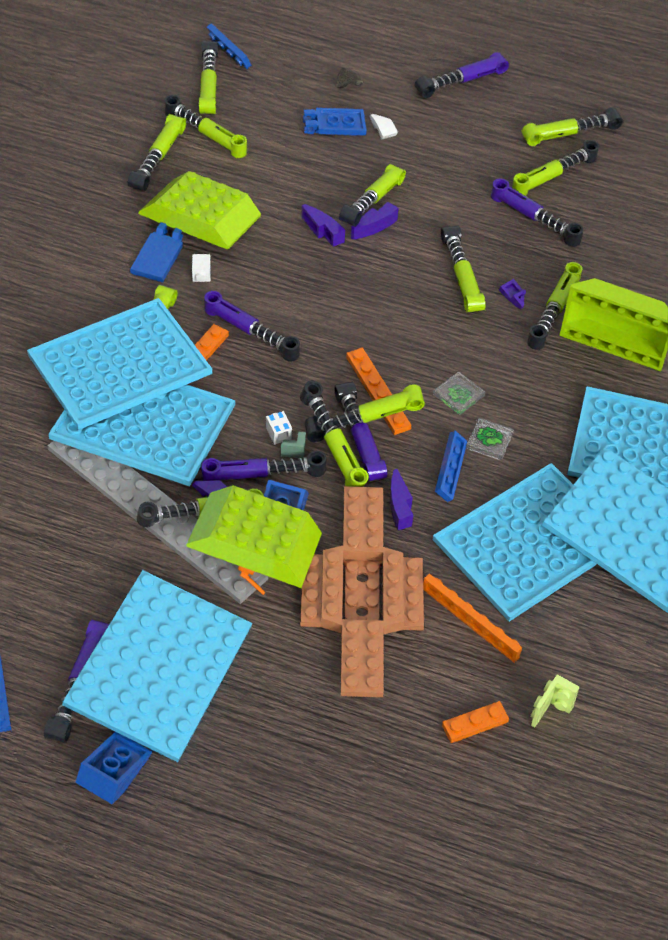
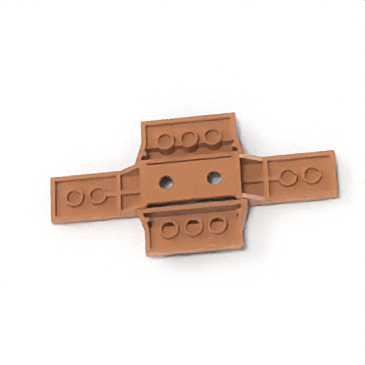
M344 486L343 546L323 550V555L314 554L302 585L301 626L322 627L341 633V696L383 697V635L400 630L424 629L423 558L403 557L402 552L383 547V488ZM343 565H345V619H342ZM382 565V620H379V567ZM364 574L368 577V580L360 582L357 580V576ZM359 608H364L368 611V614L359 616L356 611Z

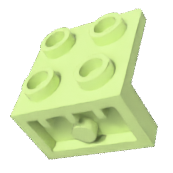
M556 675L553 681L549 680L544 688L545 693L543 696L539 695L533 705L535 708L531 714L533 718L531 726L536 727L550 704H553L561 711L570 713L574 707L579 686L559 675Z

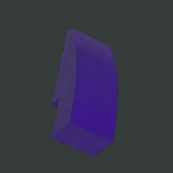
M389 202L378 211L371 208L361 217L357 226H351V239L364 238L391 226L398 220L399 208Z
M306 204L302 205L301 218L318 239L325 237L332 247L345 242V229L337 221L314 207Z
M394 469L390 489V508L397 530L412 526L413 513L411 507L413 497L398 469Z

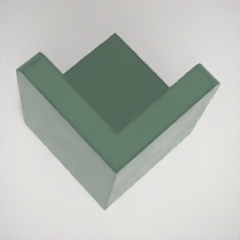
M298 432L297 441L283 440L281 443V456L304 458L306 432Z

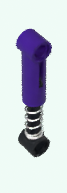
M495 52L487 59L459 67L454 73L444 77L437 76L434 79L421 76L415 81L414 86L423 98H429L435 93L436 89H439L441 86L445 87L447 84L451 85L453 82L465 83L495 72L502 74L508 69L509 63L499 52Z
M494 180L491 198L494 201L504 202L533 221L541 220L542 224H548L549 228H554L555 232H560L565 244L568 246L576 247L580 245L583 235V227L580 224L562 223L559 221V218L556 219L553 215L547 214V211L544 212L542 205L510 187L507 180Z
M209 291L204 295L205 312L208 315H217L249 335L256 334L258 338H263L264 342H270L271 346H276L279 352L282 353V358L286 361L292 362L299 358L300 341L298 338L276 335V332H271L269 328L266 329L263 327V324L259 325L257 318L222 299V295L217 291Z
M354 382L334 385L336 400L338 403L341 402L343 404L345 413H350L352 410L357 411L358 403H355L357 391ZM363 421L354 422L353 425L350 424L352 427L350 431L364 470H366L369 476L368 482L387 478L385 461L381 460L368 424Z
M312 451L302 459L293 460L290 458L288 461L283 459L275 461L273 459L272 462H269L267 458L218 461L215 458H208L202 463L203 481L259 478L268 477V474L271 475L273 472L280 474V472L289 473V471H295L297 473V471L301 470L307 472L310 476L321 477L326 472V455L321 451Z
M96 620L89 622L86 638L68 678L69 689L65 690L66 696L110 624ZM63 697L61 700L62 705L58 707L59 712L54 717H50L45 725L44 738L67 743L72 731L71 715L73 710L63 706V699H65Z

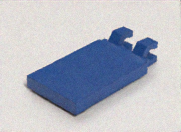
M316 108V110H304L303 123H305L304 133L306 134L316 132L318 134L366 136L367 130L363 109Z
M160 222L157 231L150 233L131 266V274L163 283L183 247L182 230L175 228L172 237L167 236V224Z

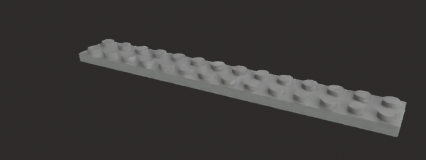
M52 441L47 445L51 453L135 520L137 519L138 508L143 502H152L162 507L163 505L172 506L173 503L178 505L128 465L56 441ZM143 513L146 517L152 516L150 513ZM194 516L172 517V519L164 518L153 526L146 528L239 604L257 590L240 576L241 571L237 570L238 565L186 547L197 523V519ZM254 572L253 575L248 574L259 586L268 580V576L258 572Z

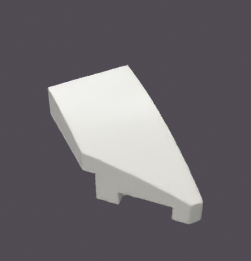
M375 114L370 115L374 129L377 128L381 139L397 135L398 132L391 119Z

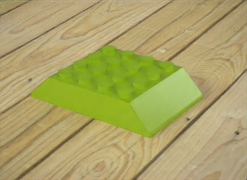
M190 171L173 179L139 211V215L159 223H165L174 229L178 228L184 233L227 250L261 216L260 211L247 193Z
M596 278L574 283L570 286L560 336L661 371L668 351V307L663 301Z
M233 485L210 493L186 547L302 588L322 532L308 512Z

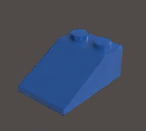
M268 480L264 497L304 511L309 493L302 488Z
M114 732L81 763L75 783L113 804L126 791L151 756L152 751L130 738Z

